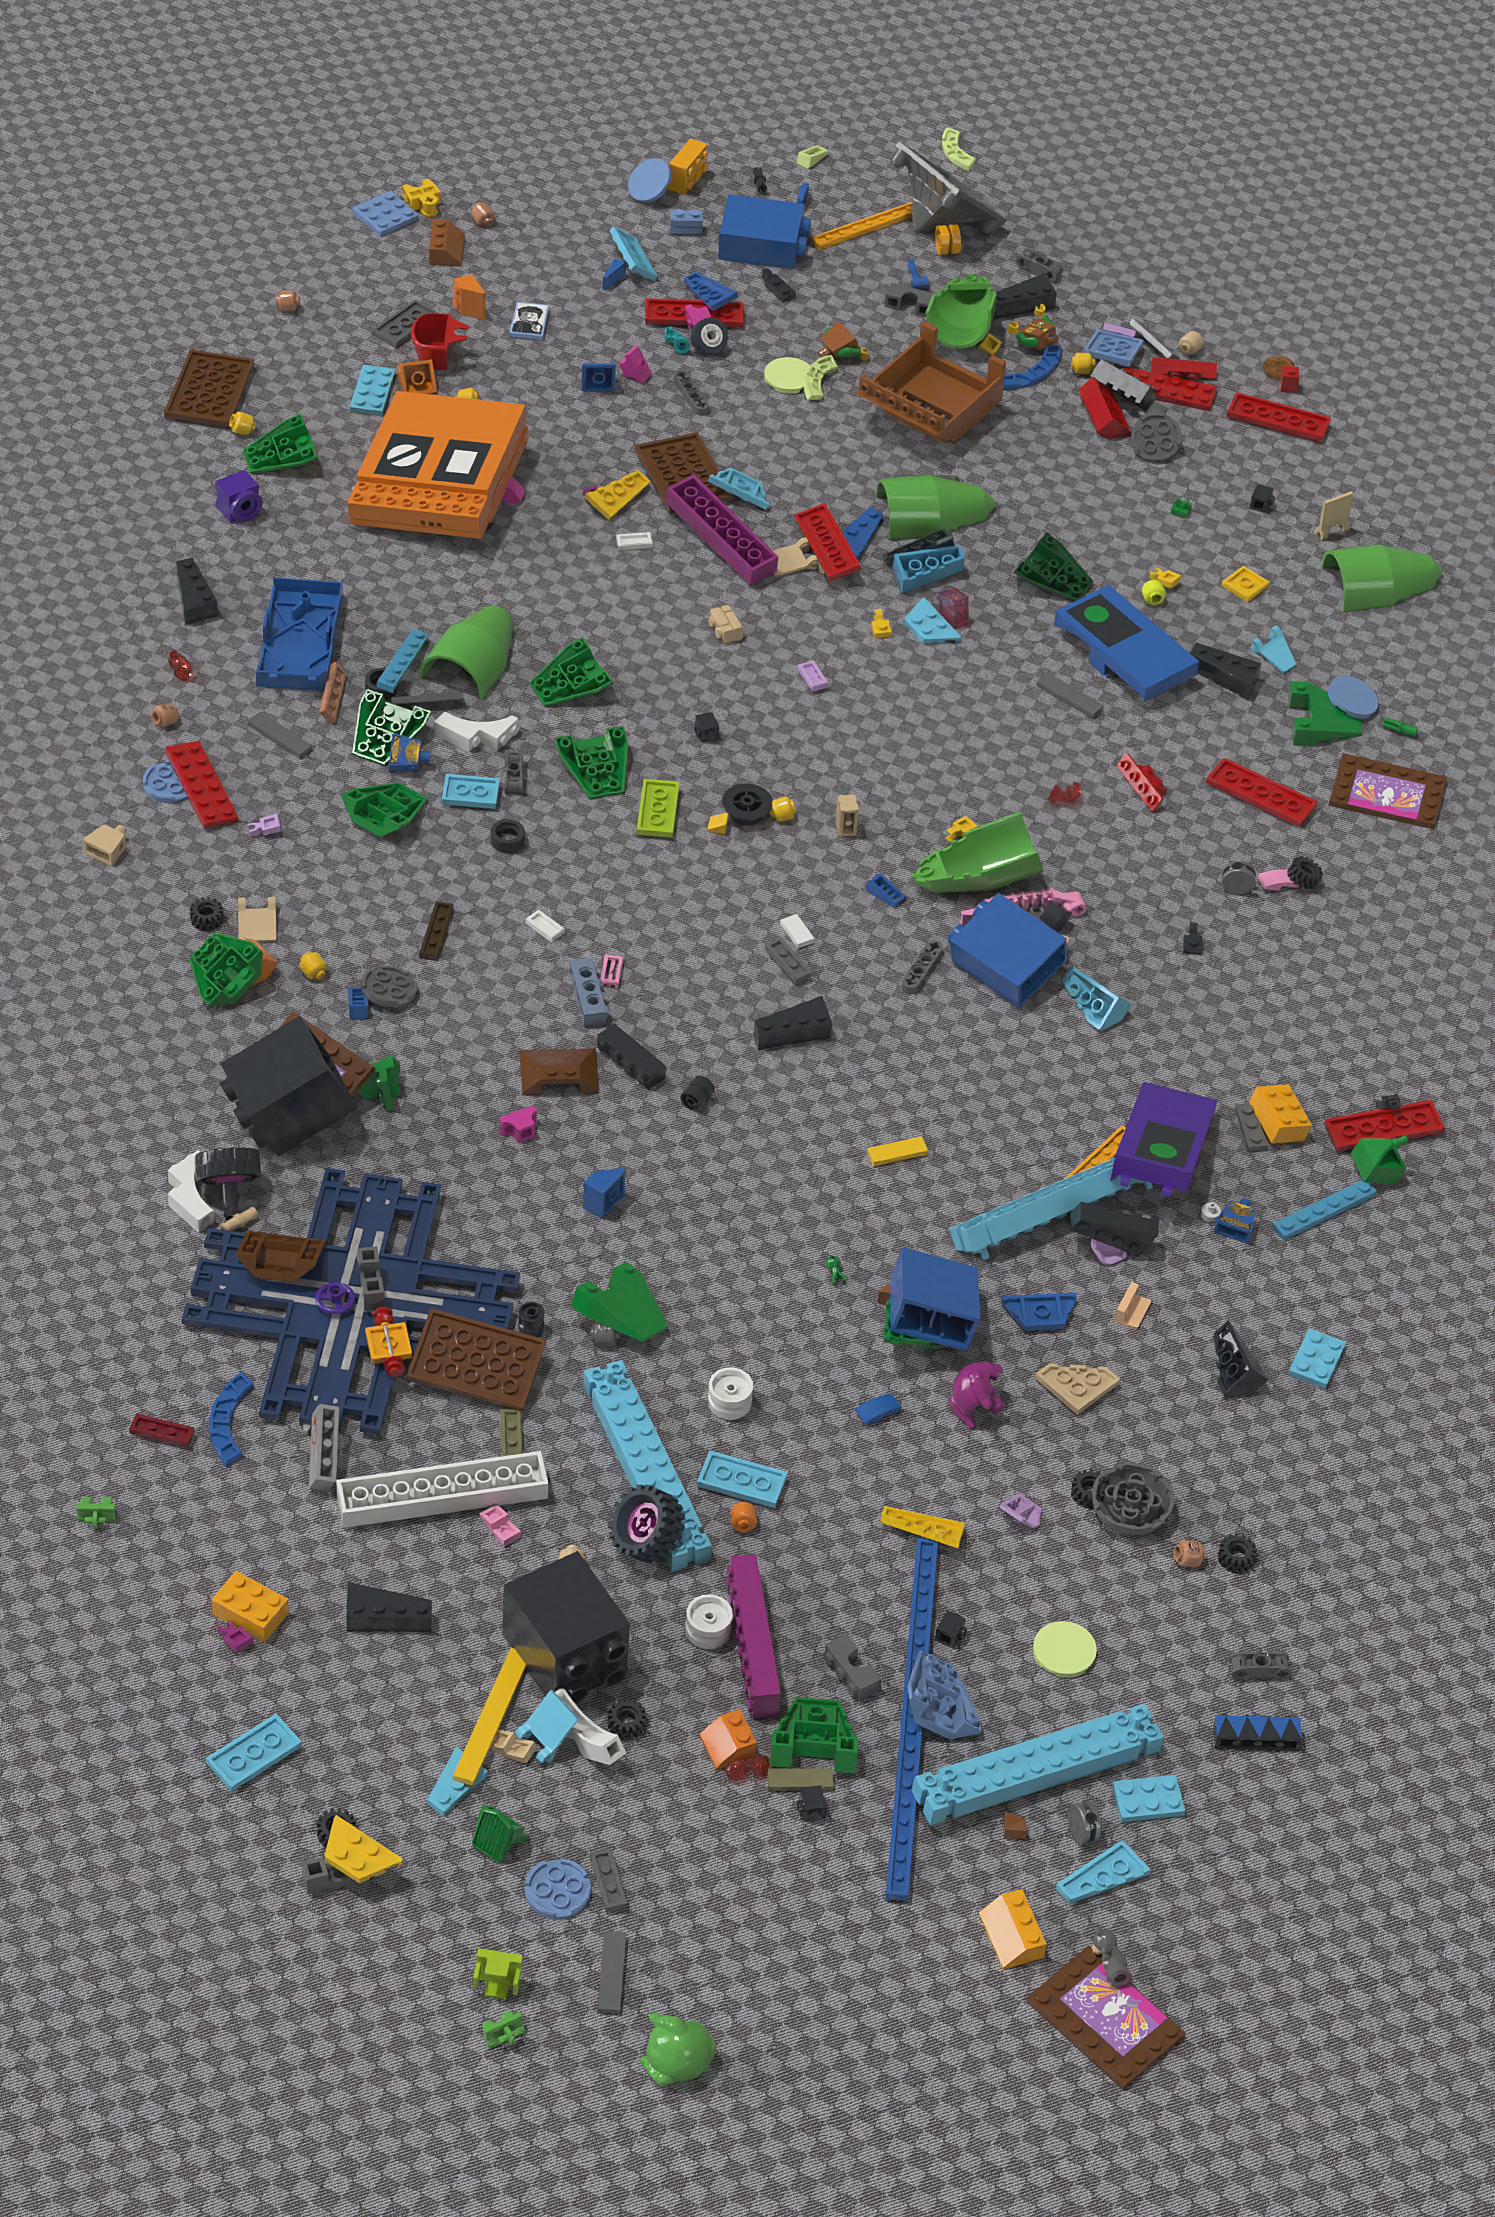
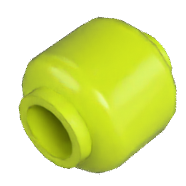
M1150 580L1142 587L1143 597L1149 605H1158L1164 601L1166 592L1160 581Z

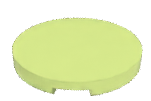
M784 357L775 359L765 368V382L775 388V391L781 393H800V390L804 389V377L810 365L797 358Z
M1060 1621L1050 1623L1044 1626L1034 1639L1033 1655L1037 1664L1057 1677L1072 1678L1080 1676L1090 1668L1096 1658L1097 1648L1093 1636L1085 1628L1072 1622Z

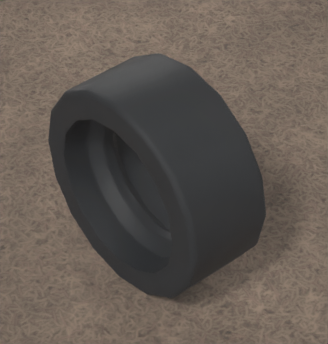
M381 667L370 670L365 677V691L369 689L383 694L385 700L394 697L398 692L399 684L393 693L372 684L379 680L386 668Z
M511 819L496 822L490 831L491 845L503 853H513L520 850L525 843V829L523 825ZM510 832L518 837L512 840H505L499 838L498 835Z

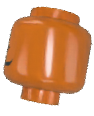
M739 1502L731 1508L730 1522L733 1529L744 1533L756 1527L757 1512L753 1504Z

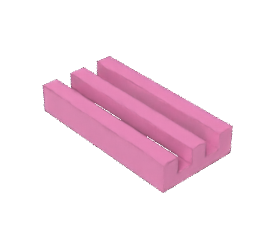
M605 955L600 978L602 986L607 984V987H611V985H615V988L619 987L623 957ZM608 960H612L609 978L605 979ZM616 961H619L616 979L612 980Z

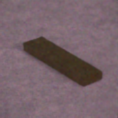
M435 902L419 952V958L438 961L454 904Z

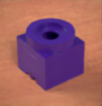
M245 469L215 481V489L217 490L216 507L230 523L236 520L239 522L249 521L260 512L263 500L259 495V485Z

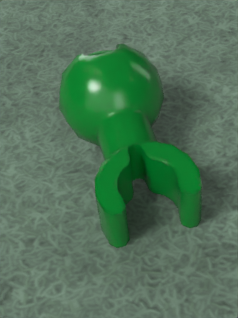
M830 1256L826 1260V1267L833 1274L831 1280L833 1286L836 1284V1276L838 1279H841L842 1284H845L846 1281L845 1275L839 1270L841 1260L837 1256Z

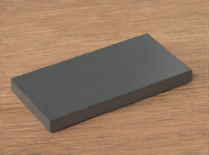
M415 299L373 328L371 334L390 346L398 348L412 338V325L419 316L438 312Z

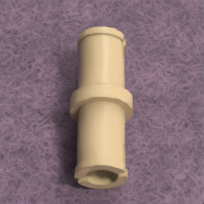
M250 1207L241 1214L233 1215L232 1219L220 1224L219 1228L220 1230L235 1231L238 1228L242 1229L245 1227V1224L258 1218V1212L254 1207Z

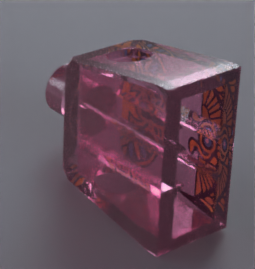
M956 588L940 591L936 598L939 600V612L953 629L968 625L969 596Z

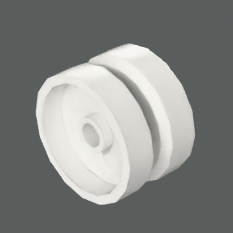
M723 1368L711 1376L709 1381L708 1407L713 1414L726 1420H736L744 1417L750 1411L753 1381L749 1374L737 1368Z
M712 1594L701 1595L693 1599L686 1610L685 1632L688 1640L696 1647L702 1649H716L723 1646L729 1640L732 1629L733 1614L729 1603L722 1597Z

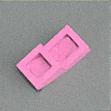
M1285 869L1267 871L1258 875L1263 888L1267 890L1279 891L1282 886L1294 888L1299 886V884H1294L1295 881L1290 880Z
M497 1504L480 1513V1517L485 1525L504 1547L522 1537L521 1531L509 1521L508 1514Z

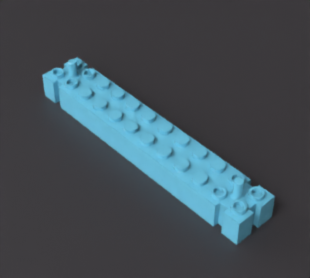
M1113 1158L969 1219L965 1223L962 1222L950 1227L949 1230L956 1250L964 1251V1253H980L982 1259L985 1260L990 1257L987 1245L990 1247L999 1245L1000 1241L1005 1238L1006 1240L1017 1237L1019 1232L1032 1231L1034 1229L1033 1226L1048 1224L1050 1219L1054 1217L1062 1218L1067 1215L1066 1212L1073 1211L1080 1202L1097 1203L1099 1198L1103 1196L1105 1198L1111 1197L1116 1194L1115 1191L1120 1189L1121 1191L1130 1189L1132 1187L1131 1184L1136 1182L1137 1184L1144 1183L1146 1190L1153 1188L1150 1182L1134 1178L1130 1179L1128 1187L1119 1185L1122 1175L1110 1181L1115 1159Z
M623 1361L609 1363L606 1369L603 1370L600 1367L585 1370L583 1386L588 1397H592V1405L631 1487L637 1489L636 1485H651L679 1500L678 1504H681L683 1510L680 1512L685 1514V1520H682L681 1524H684L685 1528L684 1531L680 1530L679 1532L682 1538L681 1541L676 1540L674 1543L677 1546L674 1551L669 1549L670 1555L666 1558L671 1571L686 1568L688 1562L694 1561L696 1565L711 1560L712 1545L706 1533L702 1534V1524L631 1378L627 1379L628 1372Z
M1142 1704L1130 1708L1128 1714L1120 1711L940 1768L937 1775H932L931 1772L915 1776L912 1793L919 1805L924 1804L923 1813L931 1826L946 1821V1817L949 1814H952L953 1818L1136 1760L1139 1753L1142 1752L1144 1756L1158 1753L1161 1750L1164 1736L1157 1724H1151L1152 1715L1146 1705Z

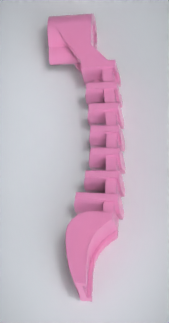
M1050 888V890H1031L1025 893L1021 891L1018 894L1011 893L1004 896L1017 906H1021L1025 911L1029 905L1032 906L1033 910H1036L1039 904H1041L1043 909H1046L1051 900L1071 911L1073 916H1080L1087 910L1086 904L1079 892L1062 893L1054 890V888ZM974 909L961 911V925L965 926L972 919Z

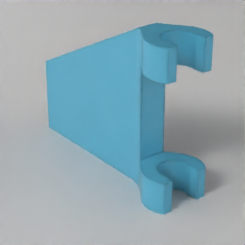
M1274 626L1270 629L1272 633L1269 634V638L1272 640L1263 645L1259 638H1255L1252 640L1253 645L1250 646V650L1261 654L1284 674L1294 668L1296 662L1280 628Z

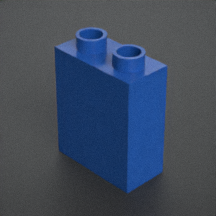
M729 194L719 233L718 259L794 269L797 256L805 257L807 248L806 237L810 236L812 219L804 217V204Z
M1000 893L989 902L985 900L980 902L973 911L972 919L965 926L957 925L948 937L952 962L1019 1008L1068 960L1067 938Z
M902 1247L890 1277L891 1331L968 1351L980 1321L978 1268Z

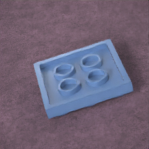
M392 191L352 207V213L379 237L419 220V214Z
M1097 329L1085 346L1083 353H1090L1092 359H1102L1105 362L1109 360L1120 366H1130L1141 350L1144 340Z

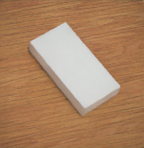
M650 532L616 535L618 551L652 548L653 545Z
M537 910L525 919V923L550 942L555 941L565 933V928L540 910Z
M797 914L780 920V925L797 948L814 943V937Z

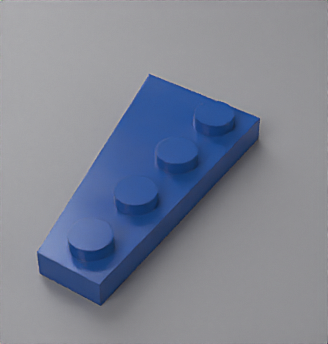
M694 272L684 278V284L712 311L738 298L736 291L698 272Z
M871 507L842 531L858 560L884 516L883 513Z

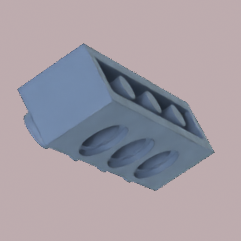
M592 958L570 960L569 973L583 1026L606 1025V1017H609L608 1005H604L606 1002L605 993L600 990L602 989L601 979L597 978V965L593 964Z

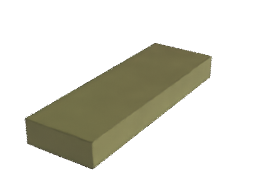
M500 1409L502 1456L522 1454L521 1411Z
M832 1768L768 1769V1791H800L802 1787L821 1785L823 1791H833Z

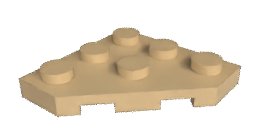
M1049 1363L1035 1374V1379L1077 1415L1118 1386L1121 1380L1107 1367L1098 1366V1369L1086 1368L1085 1365L1062 1367L1055 1363Z

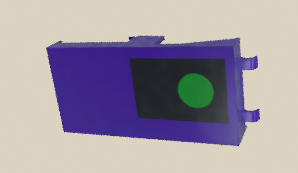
M1143 1082L1117 1149L1110 1181L1122 1175L1119 1184L1128 1187L1131 1178L1162 1185L1164 1187L1161 1195L1170 1197L1173 1188L1188 1192L1194 1170L1197 1169L1201 1159L1204 1142L1214 1118L1218 1100Z

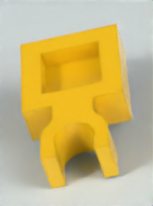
M1155 568V573L1150 572V579L1160 581L1167 588H1173L1181 582V575L1169 570L1163 572L1161 569Z

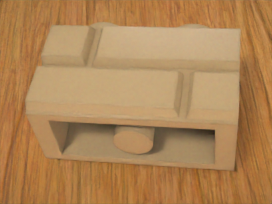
M725 605L721 608L711 609L708 622L710 627H714L717 638H721L724 644L742 640L743 627L731 607Z
M856 795L838 796L836 827L840 837L855 836L857 833L859 808Z

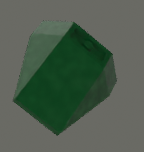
M1047 532L1039 540L1029 556L1013 572L1027 583L1073 602L1081 599L1094 582L1063 544Z

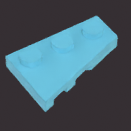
M458 1747L453 1751L427 1799V1804L442 1816H445L488 1776V1771L482 1767L474 1786L454 1781L453 1774L463 1754V1751Z

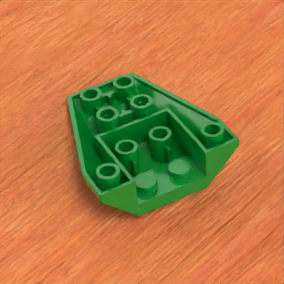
M301 413L284 420L243 449L251 474L304 466L319 459Z
M581 637L567 645L529 684L544 707L597 693L612 685L613 681L607 672L603 671L594 658L590 647L584 638Z
M367 689L359 703L352 754L385 766L390 759L393 733L414 738L424 728L431 715V711L414 706L412 711L385 702L383 694Z
M624 726L607 728L605 735L575 741L572 735L554 738L558 755L589 799L624 793L628 739Z
M214 932L189 959L200 997L210 1007L236 1003L261 977L263 951L251 941Z

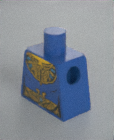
M393 733L389 771H417L419 761L430 762L431 752L420 751L421 741Z
M1242 1198L1239 1203L1229 1201L1216 1219L1214 1233L1249 1244L1256 1212L1255 1208L1250 1207V1200Z

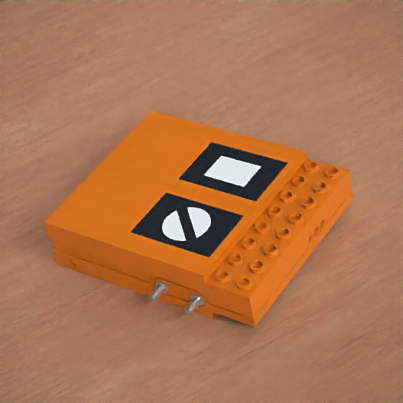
M396 391L358 471L357 483L351 488L352 493L347 502L350 524L482 539L488 523L494 519L505 494L510 476L512 477L523 450L528 443L529 429L525 422L527 419L526 405Z

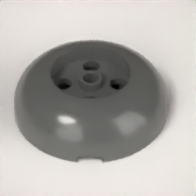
M1120 1463L1108 1471L1104 1470L1097 1477L1092 1490V1502L1100 1520L1112 1530L1126 1535H1144L1157 1530L1168 1520L1174 1507V1491L1171 1484H1168L1162 1477L1163 1475L1156 1469L1139 1463ZM1108 1479L1109 1486L1105 1489L1103 1501H1100L1099 1496L1097 1500V1492L1101 1484Z

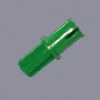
M1386 717L1383 721V727L1395 730L1397 734L1402 733L1415 738L1418 732V727L1404 723L1403 720L1400 722Z

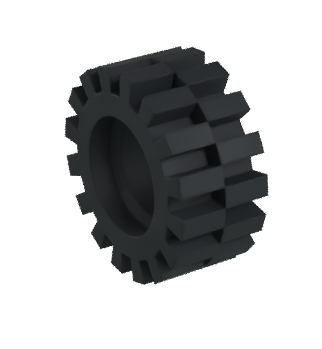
M1300 856L1293 860L1287 870V875L1291 881H1295V885L1299 884L1300 888L1304 886L1305 889H1313L1323 876L1322 868L1318 867V863H1313L1314 860H1308V857L1303 858V856Z
M201 897V901L196 899L195 903L192 902L190 906V921L194 928L200 927L201 931L204 928L206 931H209V928L215 930V926L219 928L220 924L223 923V905H221L220 901H217L215 898L211 900V897H207V900H205L204 897ZM206 912L212 913L208 916L201 915L202 913Z
M1086 1469L1083 1470V1474L1078 1472L1077 1476H1074L1071 1496H1073L1074 1501L1077 1500L1079 1506L1082 1503L1084 1508L1090 1505V1509H1093L1092 1492H1087L1082 1487L1094 1486L1100 1472L1093 1473L1094 1470L1090 1469V1473H1087ZM1108 1479L1101 1484L1097 1492V1500L1099 1496L1100 1501H1103L1105 1489L1109 1486Z
M1235 1533L1234 1537L1230 1534L1228 1538H1223V1542L1221 1541L1219 1547L1218 1561L1221 1562L1222 1567L1226 1566L1227 1571L1231 1568L1233 1569L1232 1573H1236L1237 1570H1239V1573H1243L1244 1569L1247 1572L1253 1567L1257 1547H1255L1256 1544L1254 1542L1251 1543L1252 1539L1250 1537L1246 1540V1535L1242 1534V1537H1239V1533ZM1239 1550L1242 1551L1245 1554V1556L1236 1557L1232 1555L1230 1551Z
M625 1698V1702H622V1699L618 1700V1705L614 1702L608 1712V1729L610 1728V1733H615L618 1736L621 1735V1740H625V1737L633 1740V1735L635 1738H638L639 1733L642 1734L646 1728V1710L644 1707L642 1708V1704L639 1702L636 1705V1700L632 1699V1702H629V1698ZM630 1715L635 1718V1721L632 1723H622L619 1721V1717Z
M331 1808L330 1813L327 1810L324 1811V1816L320 1815L319 1821H317L318 1841L322 1842L323 1847L327 1846L330 1836L328 1829L332 1826L336 1815L356 1828L354 1815L352 1813L349 1814V1811L346 1809L342 1812V1808H338V1811L335 1812L334 1808Z

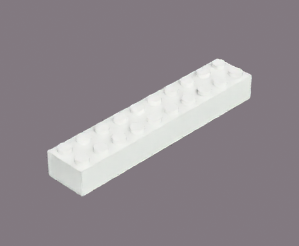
M541 1451L336 1480L337 1498L343 1528L486 1508L496 1504L499 1506L548 1499V1480Z

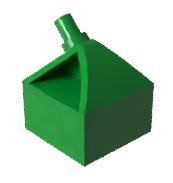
M1406 1135L1398 1139L1361 1138L1351 1156L1364 1183L1397 1184L1407 1169L1398 1152L1400 1146L1409 1142Z

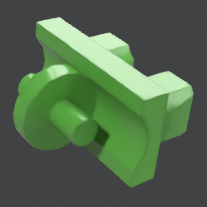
M82 1497L80 1504H77L78 1521L92 1523L93 1529H98V1523L116 1520L115 1504H113L111 1497H103L101 1504H93V1498Z
M508 2011L503 2013L501 2021L494 2023L488 2020L482 2024L486 2046L489 2049L504 2042H507L509 2046L515 2045L514 2038L526 2033L521 2013L514 2014Z

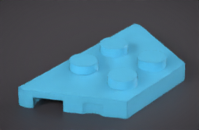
M733 468L720 471L716 476L711 474L708 482L724 489L726 492L734 494L742 500L749 501L765 510L769 505V502L765 501L766 493L763 490L762 482Z
M922 598L904 618V624L923 644L945 643V640H955V643L961 642V636L925 598Z

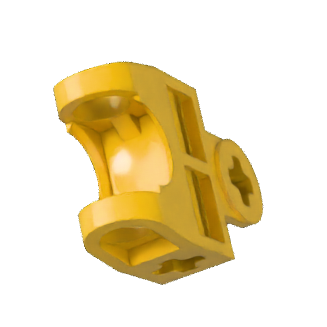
M423 179L422 186L412 187L408 184L402 185L403 198L409 207L414 211L419 209L423 216L429 218L435 217L438 214L436 205L441 203V191L430 179Z

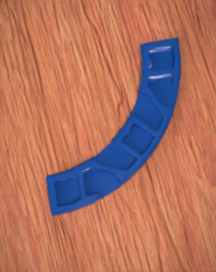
M1050 344L1045 347L1041 361L1029 368L1027 372L1005 375L1003 390L1024 388L1038 383L1049 376L1059 363L1061 344Z
M242 1372L233 1377L224 1386L220 1395L216 1397L210 1413L209 1428L212 1446L225 1467L243 1457L230 1432V1422L234 1409L240 1400L254 1389V1384Z

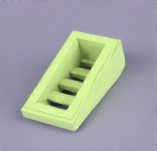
M818 145L798 153L797 164L807 169L811 168L827 156L829 151Z

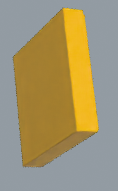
M1242 566L1223 580L1221 586L1248 603L1267 589L1270 582L1247 567Z

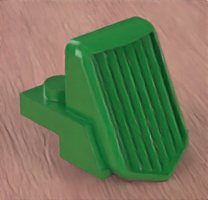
M393 1054L372 1064L376 1070L360 1088L363 1099L380 1097L381 1103L386 1105V1110L394 1109L393 1096L400 1095L398 1080L400 1062Z
M482 1805L472 1838V1845L492 1860L503 1862L512 1844L525 1843L529 1834L524 1832L525 1827L492 1805Z

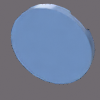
M652 158L642 162L634 169L629 178L628 190L630 195L636 201L645 203L659 199L665 193L669 182L672 180L671 168L664 160L659 158Z
M1338 676L1332 680L1328 687L1330 701L1335 707L1338 706L1341 710L1345 711L1347 716L1365 719L1370 717L1378 707V699L1375 692L1366 683L1355 677Z
M169 760L156 766L152 765L145 771L143 775V788L152 799L164 803H175L188 798Z
M561 1858V1860L540 1862L531 1869L525 1881V1897L528 1904L536 1913L550 1919H566L578 1914L585 1908L591 1895V1883L587 1872L579 1864L568 1859Z

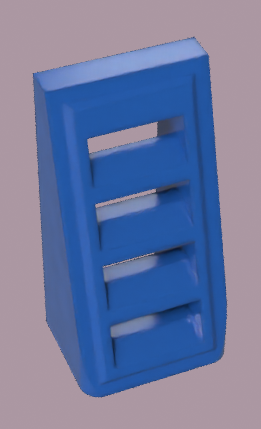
M616 258L612 261L603 276V290L606 291L625 275V261Z
M881 873L868 881L865 887L868 892L892 907L897 906L907 897Z
M349 987V1018L367 1019L368 999L362 993L361 987Z

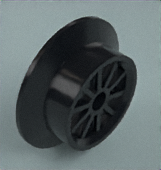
M744 783L732 786L722 797L723 808L730 818L740 825H755L762 821L764 816L772 809L773 800L770 793L763 787L755 784Z

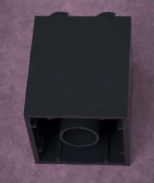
M301 1015L220 1063L227 1078L219 1083L231 1102L238 1099L235 1102L237 1107L233 1109L238 1121L244 1129L249 1128L248 1130L253 1140L260 1149L269 1144L278 1157L358 1109L330 1054Z
M578 1551L504 1584L502 1635L511 1648H514L525 1662L527 1671L545 1697L550 1690L556 1692L561 1688L565 1689L569 1697L576 1704L582 1701L590 1690L603 1684L606 1687H612L623 1680L627 1673L630 1623Z

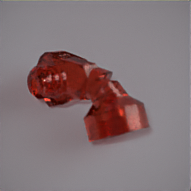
M177 650L170 651L167 661L175 669V676L182 681L190 679L193 674V667L190 665V662L181 653H178Z
M1073 782L1072 785L1069 784L1065 792L1062 791V787L1055 784L1047 800L1052 803L1057 801H1064L1065 803L1074 801L1083 793L1080 790L1081 784Z
M757 1754L755 1757H749L747 1760L746 1757L738 1759L726 1766V1776L733 1781H739L747 1775L750 1769L753 1775L764 1777L769 1768V1757Z

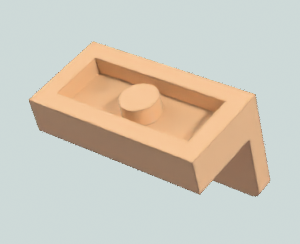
M1131 1282L1117 1309L1115 1322L1137 1330L1151 1304V1300L1137 1295L1139 1285Z

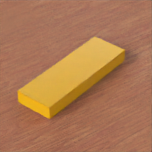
M921 1136L867 1148V1154L874 1167L928 1155V1149Z

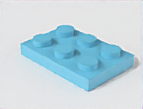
M446 774L442 804L496 809L500 778Z
M1309 1328L1289 1369L1288 1375L1326 1389L1344 1351L1346 1342Z
M1176 1775L1113 1781L1112 1788L1121 1823L1185 1815V1807Z

